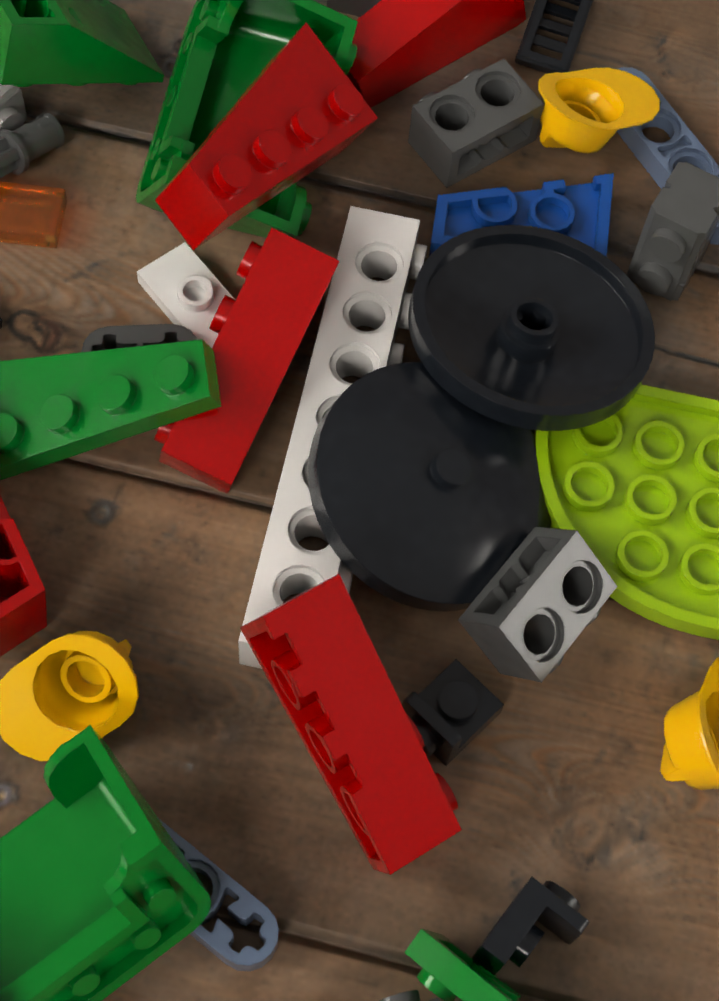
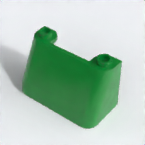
M197 0L185 28L136 192V202L153 210L163 212L155 199L236 104L237 100L260 75L271 59L306 22L347 75L357 54V45L353 44L352 41L358 21L314 0ZM296 182L227 229L267 238L271 228H274L295 238L300 236L305 230L311 216L312 204L307 202L306 189L297 185Z
M89 725L72 739L59 746L50 756L44 767L43 778L55 798L0 838V1001H102L192 933L205 920L210 911V896L197 874L107 743Z

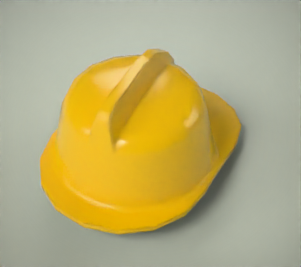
M609 67L589 68L566 73H547L538 81V91L544 99V108L541 114L542 129L539 138L541 144L546 148H568L580 153H595L601 150L619 129L640 126L650 122L660 110V99L650 85L641 78Z
M77 631L51 640L12 667L0 680V735L3 741L21 755L38 761H48L59 746L72 739L89 725L92 726L101 738L120 727L134 713L139 698L137 676L129 657L132 648L129 641L125 639L117 642L114 638L98 631Z
M719 657L709 667L701 689L673 705L664 717L665 745L660 772L667 781H684L688 786L698 790L719 789Z

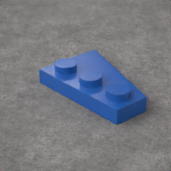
M614 173L595 175L592 183L566 186L563 179L543 182L542 188L537 190L512 192L506 187L438 195L429 256L442 244L462 233L488 226L522 225L564 234L592 247L607 257Z

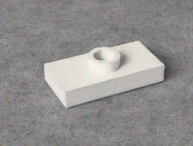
M184 242L138 270V283L173 324L188 328L196 336L197 340L203 339L212 348L219 333L209 329L214 315L225 295L233 299L234 297L187 243Z

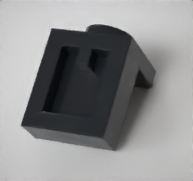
M455 659L422 692L417 694L413 691L403 700L402 706L406 714L415 723L423 738V750L426 756L430 757L434 754L447 766L501 713L504 704Z
M531 877L500 917L472 958L494 975L508 960L520 968L545 933L534 924L536 921L569 945L583 933L589 921L577 912L580 909V904L566 889L552 881H545L544 884H541L534 877Z

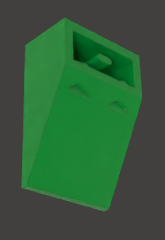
M0 0L1 85L29 87L33 84L83 86L94 83L136 85L138 83L163 82L164 74L127 13L108 0Z

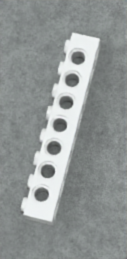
M350 206L337 260L340 262L332 276L243 625L283 604V600L288 596L301 594L337 574L340 575L348 593L350 592L353 573L340 560L330 544L318 551L307 550L298 544L300 540L311 536L322 538L328 543L317 521L311 502L308 483L309 454L315 432L323 416L338 397L353 384L344 381L342 378L347 376L361 378L376 369L402 363L405 344L395 343L398 328L409 330L408 310L412 293H407L409 279H417L418 273L425 263L427 253L426 245L417 244L420 226L419 219ZM378 277V278H382V279H385V280H384V281H375V280H372V279H370V278ZM369 326L374 328L375 330L362 331L357 329L356 327ZM241 631L238 640L239 664L262 669Z

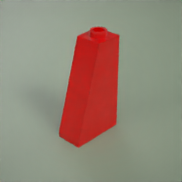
M381 0L356 20L358 23L352 43L357 45V54L346 76L361 93L370 108L520 25L526 20L524 0Z

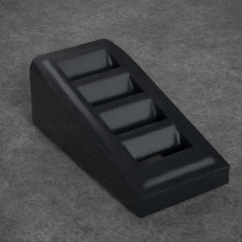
M536 0L516 55L515 63L544 73L569 72L593 0H560L579 6L578 11L550 3L549 0ZM547 13L574 23L572 27L543 18V15ZM538 29L567 37V44L537 34ZM532 45L563 54L562 58L558 60L531 51Z

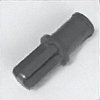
M42 113L36 119L13 131L7 129L0 131V178L9 173L18 175L27 171L29 162L54 148L57 149L63 146L65 142L64 131L53 115Z

